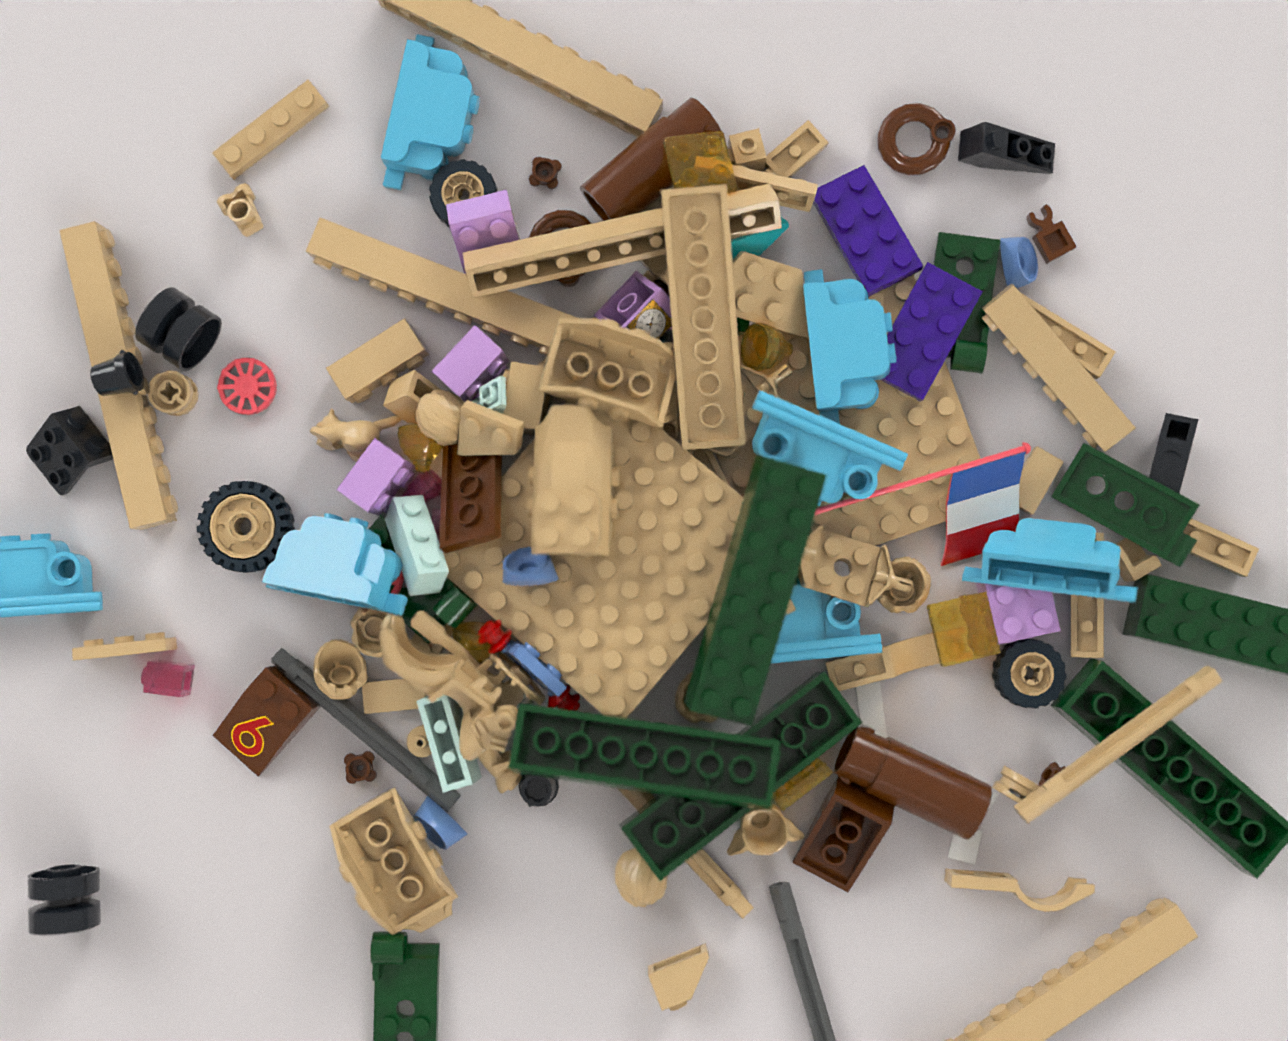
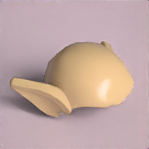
M772 803L771 811L752 809L741 818L740 828L735 832L727 853L733 856L749 851L755 855H771L781 850L788 841L802 840L804 833L788 818H785L777 805Z

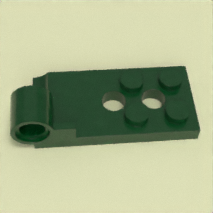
M939 232L937 235L933 265L983 291L947 358H951L950 370L982 374L984 371L989 327L982 319L986 315L982 307L992 300L1000 247L999 239ZM960 260H967L972 264L973 271L967 275L960 274L956 269V263Z
M1085 443L1081 446L1051 496L1180 568L1198 541L1183 533L1200 504ZM1094 476H1099L1105 481V489L1100 494H1091L1087 489L1088 480ZM1129 492L1133 495L1134 504L1130 509L1121 510L1116 506L1115 498L1119 493Z
M380 515L370 526L369 530L379 535L381 547L395 552L385 517ZM447 577L440 593L410 596L407 587L401 588L398 594L407 597V603L404 606L405 610L402 615L405 624L428 644L431 641L411 627V620L417 611L424 610L444 627L449 624L454 629H457L477 606L475 601ZM391 584L389 593L392 592L395 585Z
M374 931L370 949V958L373 964L372 981H375L373 1041H398L397 1037L401 1032L410 1033L414 1041H438L440 943H408L407 932H398L392 935L387 931ZM402 1000L412 1002L415 1008L414 1013L411 1015L402 1014L398 1008L399 1002Z

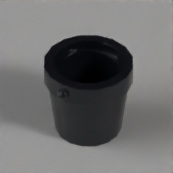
M121 350L120 354H117L114 358L91 367V382L97 393L101 396L121 393L137 395L144 387L142 368L137 358L131 352Z
M523 774L519 782V793L529 807L546 806L558 794V779Z

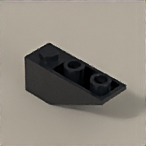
M986 121L960 131L958 161L980 168L1042 174L1053 173L1055 143Z
M1166 413L1149 478L1180 494L1199 419Z

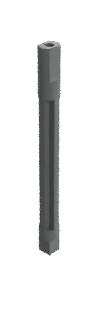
M283 648L271 658V663L281 670L287 679L446 812L460 798L461 795L456 790L443 793L438 775L347 699L335 700L324 694L315 683L314 672L298 658L295 659Z
M790 882L774 883L769 886V891L814 1041H836Z

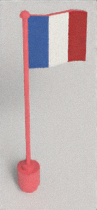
M1023 442L1021 447L875 490L871 496L865 499L848 498L817 508L815 515L951 474L946 499V544L941 566L983 554L984 546L988 542L991 533L999 530L1016 532L1019 522V483L1025 454L1030 453L1031 446Z

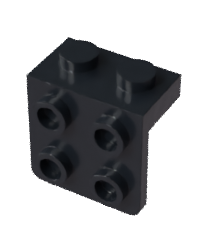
M80 406L50 414L26 447V453L31 461L34 462L59 495L68 494L89 467L113 459L110 443Z

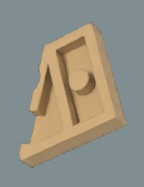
M467 400L461 406L458 454L461 456L516 454L522 447L524 422Z

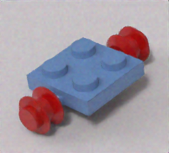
M500 619L495 622L489 620L481 627L478 632L480 635L478 643L483 644L487 642L490 645L488 650L490 654L502 651L508 655L535 682L546 689L549 695L547 707H557L558 709L571 711L579 709L581 695L579 693L571 695L569 693L571 686L560 681L562 674L551 664L548 663L546 665L542 660L538 661L537 658L540 654L530 644L526 642L523 645L518 639L516 642L511 640L512 630L507 629L503 631L500 628L502 623Z

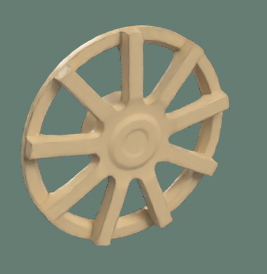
M500 652L489 656L496 663L495 667L512 679L510 683L513 686L518 684L529 700L533 699L538 705L545 701L542 691L521 666L513 663Z

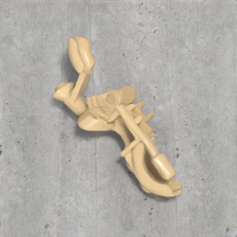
M424 610L415 613L411 620V627L433 644L439 643L451 653L434 654L418 648L409 639L402 616L393 613L387 614L382 622L380 631V645L384 655L383 662L386 667L407 680L417 691H423L429 696L428 700L432 703L442 695L456 700L464 713L459 740L462 757L469 761L478 758L495 778L496 786L500 793L513 790L520 782L522 775L508 769L511 750L505 752L511 732L516 727L517 705L524 697V693L519 685L513 686L510 683L512 679L503 683L502 681L506 675L501 671L497 675L489 672L488 668L493 664L491 659H487L480 664L469 651L446 633V629L442 624Z

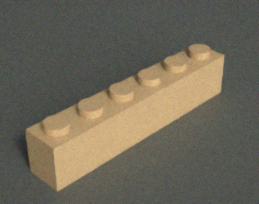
M1012 283L982 307L986 313L982 317L984 322L993 332L998 328L1007 337L1002 343L1013 355L1020 352L1026 359L1022 366L1033 379L1039 375L1046 383L1042 388L1053 402L1058 399L1062 401L1067 407L1062 411L1063 414L1073 425L1080 422L1086 429L1082 436L1093 448L1099 445L1106 452L1136 429Z

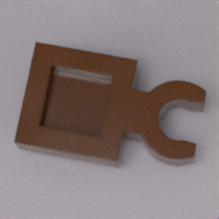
M1046 204L1040 209L1044 216L1043 220H1038L1033 212L1026 216V220L1030 227L1038 230L1039 233L1035 234L1032 239L1045 263L1048 264L1074 250L1077 246L1063 221L1056 224L1052 222L1053 212L1050 206Z

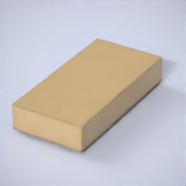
M1038 446L1033 448L1023 465L1019 483V509L1029 515L1035 513L1064 462Z
M405 679L366 682L362 686L364 714L419 709L417 700L427 696L423 691L414 689Z

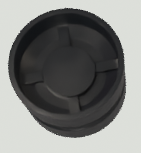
M170 287L156 295L144 309L136 326L135 337L138 342L153 352L162 353L165 360L180 370L189 371L196 367L213 348L219 337L222 321L220 317L201 305L195 306L194 300L178 289Z
M78 864L58 865L33 872L27 876L28 899L47 901L28 909V932L30 934H68L88 930L101 923L100 901L91 898H81L100 890L99 867L81 866Z

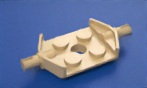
M785 363L771 375H765L744 365L740 366L746 442L754 437L763 416L762 412L752 409L759 390L778 398V384L793 374L790 369L785 371L788 368ZM742 445L705 449L727 458ZM692 449V450H687V451L690 452V453H693V452H694L695 450H697V449Z
M820 525L808 537L798 571L801 587L867 608L885 590L890 588L906 593L910 592L913 581L895 576L887 545H883L880 548L823 530L824 525ZM835 562H845L849 567V574L847 576L838 575L834 570Z

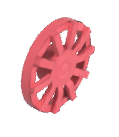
M246 357L235 359L222 369L217 390L222 402L230 410L242 415H254L264 411L272 403L277 391V382L274 373L265 363L255 358ZM249 363L247 374H244L241 364ZM254 365L261 366L263 369L253 376ZM235 367L240 375L238 377L230 373ZM267 373L270 382H260L259 378ZM226 377L235 381L234 384L225 385ZM261 387H270L268 396L261 393ZM225 390H235L229 397H226ZM237 396H240L238 407L233 406L230 402ZM257 396L265 400L259 407H257L254 400ZM245 399H249L252 409H243Z

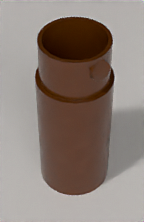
M690 97L668 117L659 119L580 186V190L602 221L641 213L661 197V190L670 189L693 169L696 157L702 158L723 140V133L714 117L697 99Z
M858 726L847 735L834 765V774L838 775L844 783L850 785L853 782L863 787L865 792L965 840L970 839L977 832L990 805L992 797V786L891 737L884 738L874 733L875 729L869 726Z

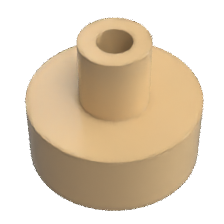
M423 725L412 729L407 736V747L417 757H427L432 754Z

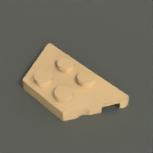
M740 251L732 260L736 317L809 338L802 270Z

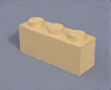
M404 318L326 367V370L347 401L350 403L355 401L361 403L369 399L373 395L372 391L381 385L383 387L389 386L390 382L399 378L398 374L407 368L411 371L421 366L425 362L424 358L429 354L411 325Z

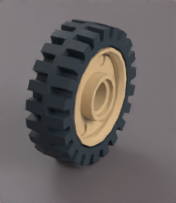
M253 481L230 482L229 485H222L217 492L213 491L209 495V501H204L201 506L204 510L198 514L197 520H200V525L197 526V533L201 535V538H198L200 545L205 547L203 550L205 554L211 557V561L215 564L221 565L222 568L243 573L265 570L275 560L283 536L287 532L295 530V527H292V522H295L294 516L290 513L291 508L284 501L285 498L271 487ZM245 519H249L252 524L251 531L247 535H244L241 531V524Z

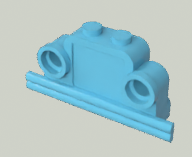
M416 34L415 41L407 39L381 154V160L386 166L383 187L401 190L405 172L419 174L424 179L432 180L434 174L439 172V168L449 164L447 156L456 157L461 155L465 150L466 144H470L472 141L473 125L470 124L472 115H477L480 96L475 95L472 84L468 79L466 67L459 55L453 51L434 48L435 39L433 37Z
M822 269L804 272L805 284H803L816 406L821 417L840 424L838 410L851 408L867 409L876 403L879 397V388L875 380L885 378L890 372V363H896L895 345L888 344L887 332L893 331L891 312L884 313L880 302L869 300L866 289L855 279L824 282Z
M759 390L752 409L763 413L752 440V448L756 455L827 475L818 506L821 505L822 501L827 503L839 501L843 493L855 499L868 498L876 490L878 483L877 474L881 465L884 464L901 471L908 456L906 452Z
M325 513L324 517L310 516L303 522L300 531L291 530L287 532L280 541L275 560L266 568L262 580L266 584V588L401 616L407 603L406 596L389 593L391 583L399 577L402 570L400 556L391 550L381 547L379 535L367 529L368 522L353 517L350 518L349 522L342 521L343 518L330 513Z
M1033 518L1020 520L1017 524L1016 532L999 530L991 533L983 549L982 569L965 567L962 575V581L1127 602H1135L1137 592L1136 587L1117 585L1120 577L1119 562L1121 549L1111 542H1095L1096 529L1087 524Z
M31 534V540L20 541V536H0V618L103 610L102 592H93L92 566L87 557L70 552L68 545L63 541L51 540V534Z
M799 578L796 579L797 585H794L790 598L796 611L784 618L771 664L882 653L880 634H860L859 619L861 609L858 604L836 597L831 598L830 595L801 587Z

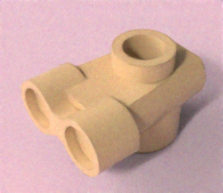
M240 184L232 193L220 196L217 204L225 216H229L236 224L243 236L249 237L262 229L263 223L254 205L256 197L248 184Z

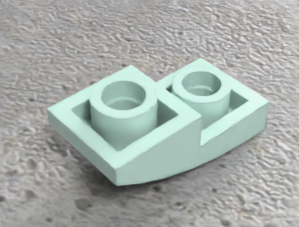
M500 375L479 387V397L471 402L503 414L506 408L505 377Z

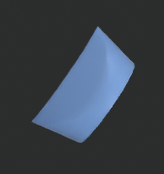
M1026 237L1000 238L1001 259L1007 286L1012 283L1018 289L1035 281L1038 275V260L1030 240Z
M531 547L517 549L507 555L503 561L504 584L532 586L559 580L550 555L531 554Z
M428 796L413 816L415 822L418 820L423 825L427 838L443 850L448 849L467 835L466 831Z

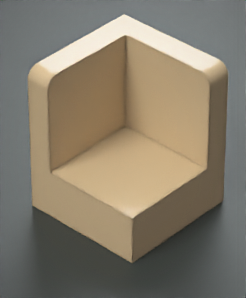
M1127 538L1115 543L1121 549L1119 569L1124 581H1136L1162 566L1156 555H1146L1141 546Z

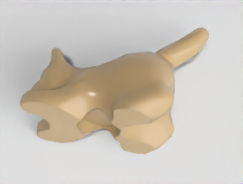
M331 408L328 415L310 429V433L318 438L316 442L318 446L330 451L345 448L351 459L357 462L374 438L380 441L381 430L395 426L402 419L394 415L374 422L364 420L343 422L335 416L334 409Z

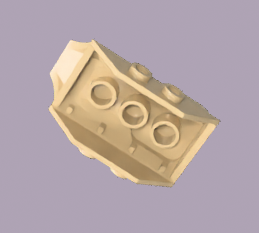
M559 319L542 372L539 386L540 391L577 403L578 406H590L592 411L597 410V408L607 411L611 417L619 420H628L630 418L658 428H663V424L666 422L677 421L679 407L675 357L671 349L659 339L651 337L647 331L641 329L629 330L620 327L619 323L611 319Z
M551 406L544 421L540 425L535 426L534 466H530L528 471L529 485H533V498H529L527 504L528 517H532L531 554L609 556L613 518L619 517V499H614V486H619L620 469L615 467L612 426L601 423L592 412L590 406Z
M396 788L379 794L329 826L338 861L341 864L339 870L343 879L347 883H352L357 892L355 897L360 908L364 911L367 910L370 916L390 934L395 935L401 930H414L422 933L452 915V903L454 899L458 898V895L441 867L443 865L442 858L435 848L430 849L425 840L427 833L423 825L418 820L414 821Z

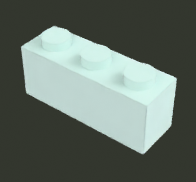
M423 495L393 497L385 522L395 552L402 560V573L409 595L440 593L449 569L444 554L439 549V540Z
M442 695L433 703L428 700L429 696L417 700L443 793L472 785L482 778L477 759L466 760L460 753V728L464 713L459 703L446 695Z

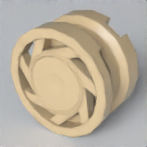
M167 370L166 372L158 373L149 383L150 391L147 393L149 401L154 408L161 412L181 416L194 409L198 402L199 392L197 385L191 378L177 371Z
M1006 766L1000 772L1002 774L1001 779L995 781L992 788L1017 803L1041 787ZM1010 789L1018 793L1020 796L1017 797L1014 794L1010 793Z

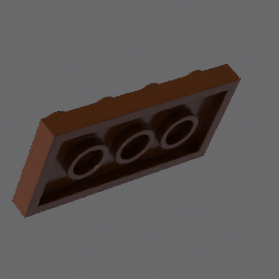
M458 443L447 446L443 445L439 549L446 554L501 538L502 455L461 456L458 454Z

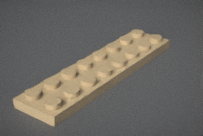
M727 185L661 190L682 450L746 445Z

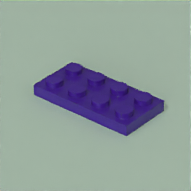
M865 165L817 188L813 204L857 281L866 289L868 297L923 269L921 260Z
M927 262L892 324L893 331L887 334L888 344L895 345L896 363H890L889 374L880 380L920 402L923 401L983 291Z

